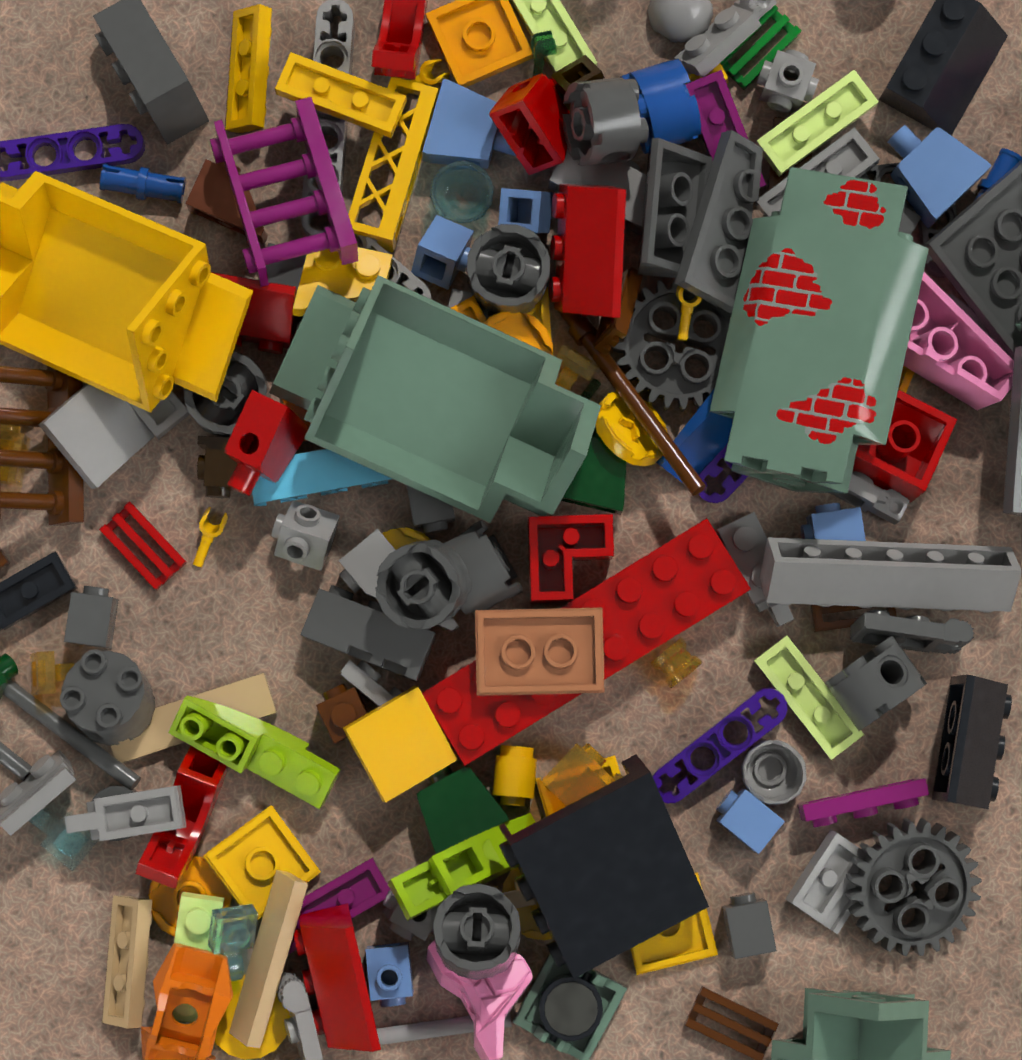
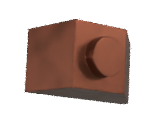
M205 159L185 203L188 210L195 215L246 236L224 162L216 164ZM236 166L238 175H241V169ZM250 190L244 191L249 212L257 210ZM264 226L255 228L258 242L265 244L268 236Z

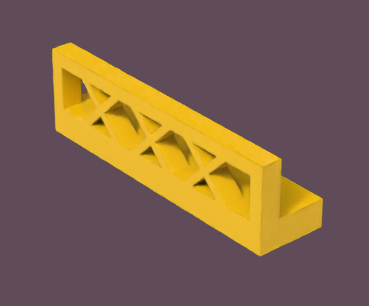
M397 77L390 78L388 89L419 95L416 108L402 114L397 124L406 137L405 144L388 153L381 141L383 135L376 132L373 133L348 214L355 234L376 239L382 248L393 253L422 162L423 147L439 95V88ZM412 119L408 130L407 126L405 125V122ZM378 150H380L383 157L376 160ZM400 157L398 167H396L393 160ZM388 164L394 174L393 183L376 191L370 180L371 173L375 169ZM368 187V189L371 192V195L364 198L366 189ZM389 194L385 206L381 198ZM376 201L383 213L379 228L358 223L357 218L360 209Z

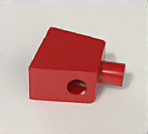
M538 74L509 87L490 110L489 116L528 175L564 162L567 144L563 130V114H569L570 112L558 95L553 80L547 78L544 74Z
M252 390L225 447V454L238 464L227 485L246 496H250L260 476L274 483L279 481L302 444L309 426L288 406Z

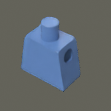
M443 78L422 151L423 161L488 169L493 150L516 156L489 116L490 110L497 102Z
M904 125L887 142L903 158L890 174L891 178L897 185L908 186L906 199L916 214L922 216L920 219L928 229L992 166L988 161L938 127L921 141Z

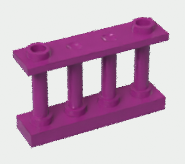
M312 97L295 101L297 117L290 118L291 123L228 139L221 119L214 121L217 137L209 139L216 164L224 162L249 248L242 249L248 273L257 272L261 287L269 285L266 265L329 249L330 252L338 251L342 265L359 261L355 234ZM294 139L297 143L303 141L305 143L307 153L302 154V159L238 175L233 155ZM307 175L308 179L315 177L319 189L314 190L312 196L249 212L244 191ZM318 212L319 216L327 214L330 226L324 228L325 232L260 248L255 228Z

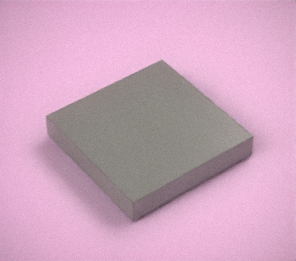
M89 384L81 387L39 424L91 490L98 488L154 437V434L128 402Z

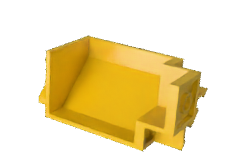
M37 171L19 189L1 182L0 344L150 413L160 400H165L169 396L174 384L217 402L253 290L212 273L206 244Z

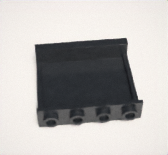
M637 754L621 762L627 774L624 777L511 835L504 823L499 825L505 842L499 845L501 852L510 868L518 866L521 876L515 878V881L526 902L533 899L537 906V909L531 911L532 917L541 934L544 935L549 932L553 940L546 944L557 967L565 964L573 978L586 973L709 907L653 776Z

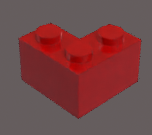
M613 514L528 517L530 604L566 603L574 599L572 561L612 560L614 557Z

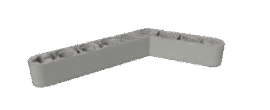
M327 0L318 8L316 15L313 61L323 64L327 57L339 56L344 61L337 70L352 75L355 38L353 12L350 6L343 0ZM334 16H340L342 19L338 24L339 40L332 39L330 23L333 22ZM316 110L323 135H333L338 139L337 144L328 151L343 196L348 122ZM307 175L304 176L302 198L312 196L313 191L318 190L313 186L315 177L308 179ZM318 212L301 216V223L307 237L325 232L324 230L317 231L310 227L311 220L316 215H319ZM355 234L356 241L361 243L364 249L388 253L372 238ZM392 256L391 270L394 272V276L391 281L401 285L402 280H405L402 283L403 287L432 300L429 288Z

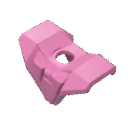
M434 940L428 946L426 960L440 986L462 1000L474 1022V1048L481 1060H500L503 1057L504 1020L533 979L530 967L526 960L520 954H517L506 971L491 978L474 980L458 976L445 967L437 952Z

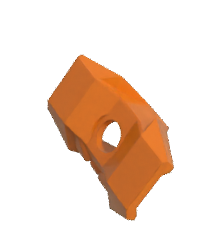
M174 943L153 980L157 1010L152 1027L141 1026L142 1059L215 1060L216 1057L211 1053L217 1027L233 997L228 957L219 953ZM189 1004L196 1009L198 1017L190 1024H182L174 1018L173 1010L178 1005Z

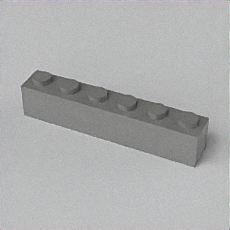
M768 537L759 579L766 603H776L779 605L812 604L822 607L839 605L858 606L860 608L894 607L903 610L921 608L939 609L942 611L976 610L991 613L994 611L1011 612L1022 570L1011 547Z

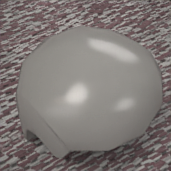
M650 0L647 13L654 32L660 33L670 42L682 43L688 42L692 37L703 34L708 30L713 17V4L710 0Z
M781 740L761 741L748 750L741 765L743 783L748 791L762 803L769 805L788 803L800 795L807 780L803 757L792 746Z

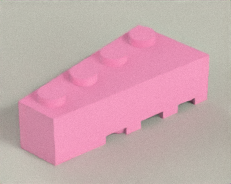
M924 272L904 366L975 410H980L1002 401L1012 388L1014 360Z

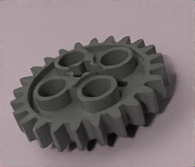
M676 278L673 280L671 289H667L662 280H658L655 294L646 287L642 288L643 302L636 300L628 333L623 338V342H618L612 348L614 352L624 353V357L620 358L616 363L620 368L628 367L629 371L625 376L630 382L633 380L638 382L635 389L639 394L644 390L650 392L648 404L651 405L660 397L663 398V409L665 411L668 410L672 401H677L680 411L684 412L688 400H692L697 409H699L703 404V395L708 397L715 389L732 314L703 298L693 309L688 340L684 341V344L699 348H713L715 350L714 355L691 347H685L682 353L675 352V345L672 343L645 341L644 335L648 334L655 338L672 342L675 341L679 331L682 303L676 296V289L678 287L675 284ZM686 289L683 291L684 300H692L696 296ZM660 311L669 313L674 319V326L667 330L658 328L653 322V315ZM698 320L710 322L714 328V335L709 338L699 337L693 330V323ZM650 351H658L664 355L666 366L659 370L651 369L646 365L644 355ZM691 359L701 361L705 365L706 375L701 378L690 377L686 373L685 363Z
M905 818L902 822V829L899 830L897 826L889 822L887 823V836L884 837L876 831L872 832L876 843L873 847L864 843L860 844L861 849L866 854L864 859L851 858V862L859 867L858 873L846 874V878L856 884V887L847 890L845 895L851 900L858 902L853 904L848 910L855 917H860L856 923L858 928L863 932L869 930L867 938L875 944L881 940V947L889 952L896 945V950L903 956H907L910 947L919 956H923L925 944H928L938 952L940 951V938L943 937L951 943L955 942L951 932L954 927L962 931L967 930L965 924L961 921L963 915L974 917L976 915L968 907L969 901L981 899V896L971 891V887L981 883L982 879L969 872L978 866V862L971 858H965L971 851L970 847L963 843L958 844L960 836L952 831L946 834V827L939 823H936L931 828L930 822L920 818L915 827L912 821ZM924 849V860L920 865L913 867V856L917 851ZM942 864V865H943L942 869L939 870V871H937L938 868H939V865ZM891 875L892 882L889 888L879 892L881 879ZM913 882L915 888L917 889L914 893H912L913 889L911 887V884ZM947 882V894L944 898L936 900V889L939 885ZM890 903L888 909L884 910V906ZM914 908V919L910 923L902 925V916L905 911Z

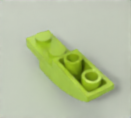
M188 695L184 698L168 732L240 774L245 769H248L318 809L324 805L341 771L340 768L307 750L310 745L309 743L276 726L235 709Z
M528 813L504 824L511 835L536 823L532 814ZM499 825L431 856L428 861L389 880L388 885L407 921L440 905L443 900L445 901L449 895L453 894V891L462 886L485 884L518 867L516 865L510 868L501 852L499 845L505 842Z

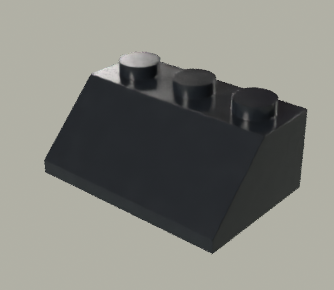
M935 0L879 100L931 130L938 127L952 136L1008 35L982 3L976 0Z
M973 675L951 677L932 800L989 809L990 801L994 802L996 800L999 778L994 776L996 760L1002 759L1005 750V736L1000 735L1003 719H1008L1012 705V696L1007 694L1008 684Z

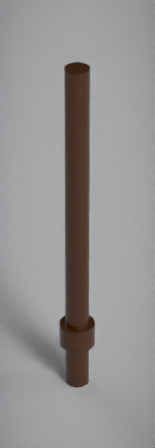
M558 311L570 327L568 333L578 346H584L692 496L701 493L706 488L705 483L609 352L605 355L594 349L593 344L597 329L589 318H583L581 314Z

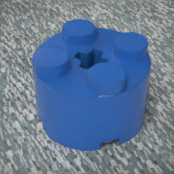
M679 59L659 63L620 76L623 79H635L639 86L638 104L640 117L646 119L649 129L647 142L640 143L644 154L649 152L653 138H661L677 145L699 138L697 135L701 134V119L695 95L690 96L685 83L691 81Z

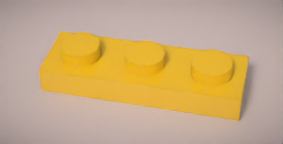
M261 4L233 11L225 130L234 133H244L264 128L267 110L266 93L269 75V47L272 33V8Z
M292 52L289 54L275 87L276 95L292 101L312 97L316 110L390 138L393 136L407 102L406 95Z

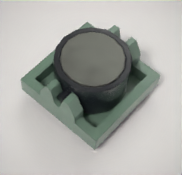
M549 952L517 1011L513 1023L529 1031L540 1041L551 1044L562 1053H568L579 1060H589L621 1002L627 987L595 969H591L573 978L565 964L557 967Z

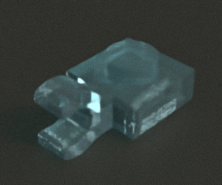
M44 807L29 820L34 826L48 834L40 845L71 871H74L98 843L99 839L91 840L90 830L67 834L65 816L60 820ZM69 811V812L66 813L65 816H71V815H74V814H72V813Z
M253 904L212 910L208 946L213 954H222L228 957L231 981L242 980L243 978L242 950L254 948L258 912Z

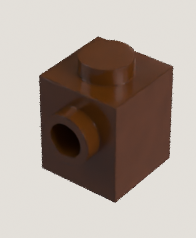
M341 684L322 693L324 702L316 705L333 743L347 739L343 727L368 713L358 689L353 687L347 690L345 684Z

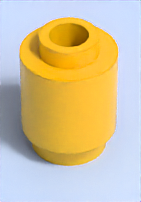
M501 745L500 755L495 757L492 795L500 796L501 805L525 806L526 798L534 799L537 759L533 758L534 748Z

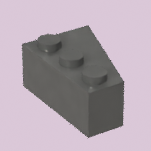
M120 0L93 15L101 30L94 34L106 56L112 53L115 54L118 60L111 65L123 85L131 82L135 90L128 94L140 115L146 112L149 113L167 145L209 122L187 76L141 0Z
M331 585L329 592L318 589L300 634L301 636L419 682L436 639L435 632L430 631V628L418 630L399 626L383 613L379 603L371 600L368 606L352 601L353 593Z

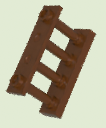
M0 366V383L45 386L48 403L47 411L0 408V424L40 427L39 424L83 387V382L47 366L46 370ZM49 437L47 452L0 449V466L46 469L48 472L47 494L3 492L0 487V519L1 508L46 510L49 525L66 526L84 522V481Z

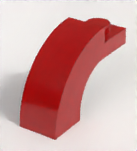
M384 0L379 38L372 54L371 67H375L374 75L415 80L422 48L428 0Z
M190 746L177 771L173 785H181L187 827L153 833L138 862L135 874L176 889L202 839L222 788L228 766Z

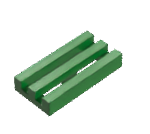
M776 5L759 19L761 26L719 63L743 90L760 75L764 61L773 62L777 50L784 51L802 31L798 26L794 27L785 14L782 16L778 12ZM772 18L776 23L733 66L730 65L728 61ZM783 28L788 34L743 77L739 72Z

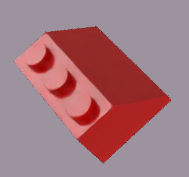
M559 184V193H554L552 200L553 218H558L557 235H552L550 244L551 259L556 260V277H551L549 281L550 302H555L554 308L558 311L620 318L626 189L608 185Z
M214 273L253 290L235 347H242V342L247 341L259 343L258 350L267 353L282 354L283 348L289 349L296 334L295 323L299 320L298 316H293V305L297 294L296 287L269 282L267 286L261 287L259 280Z
M898 390L886 445H858L853 471L867 475L873 480V484L882 489H893L910 500L909 502L911 503L926 491L958 419Z
M348 903L299 915L300 929L295 930L294 940L298 956L306 954L310 969L303 970L302 974L308 996L316 994L319 1009L312 1010L317 1036L325 1034L328 1048L369 1052L381 1050Z

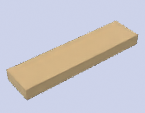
M265 673L192 696L235 709L258 719L277 713ZM184 699L155 708L151 723L140 736L131 741L128 738L125 741L119 742V745L111 746L114 757L121 763H125L185 743L168 733Z
M276 870L229 1030L232 1036L247 1047L260 1048L308 887V883L286 871Z

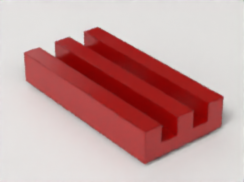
M130 501L120 513H116L112 517V520L107 525L104 524L99 529L155 590H158L187 563ZM129 515H132L175 561L170 567L125 521ZM119 526L162 572L158 578L151 573L113 532L116 527Z

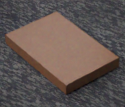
M602 608L475 610L477 696L605 693Z

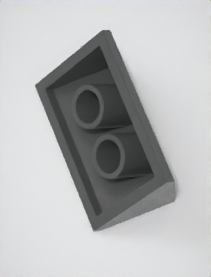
M661 138L652 139L648 152L637 275L677 278L712 166V157Z

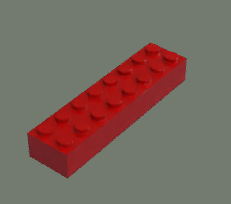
M706 518L561 608H602L605 680L750 591L751 588ZM476 660L422 692L433 715L464 766L582 694L477 696Z

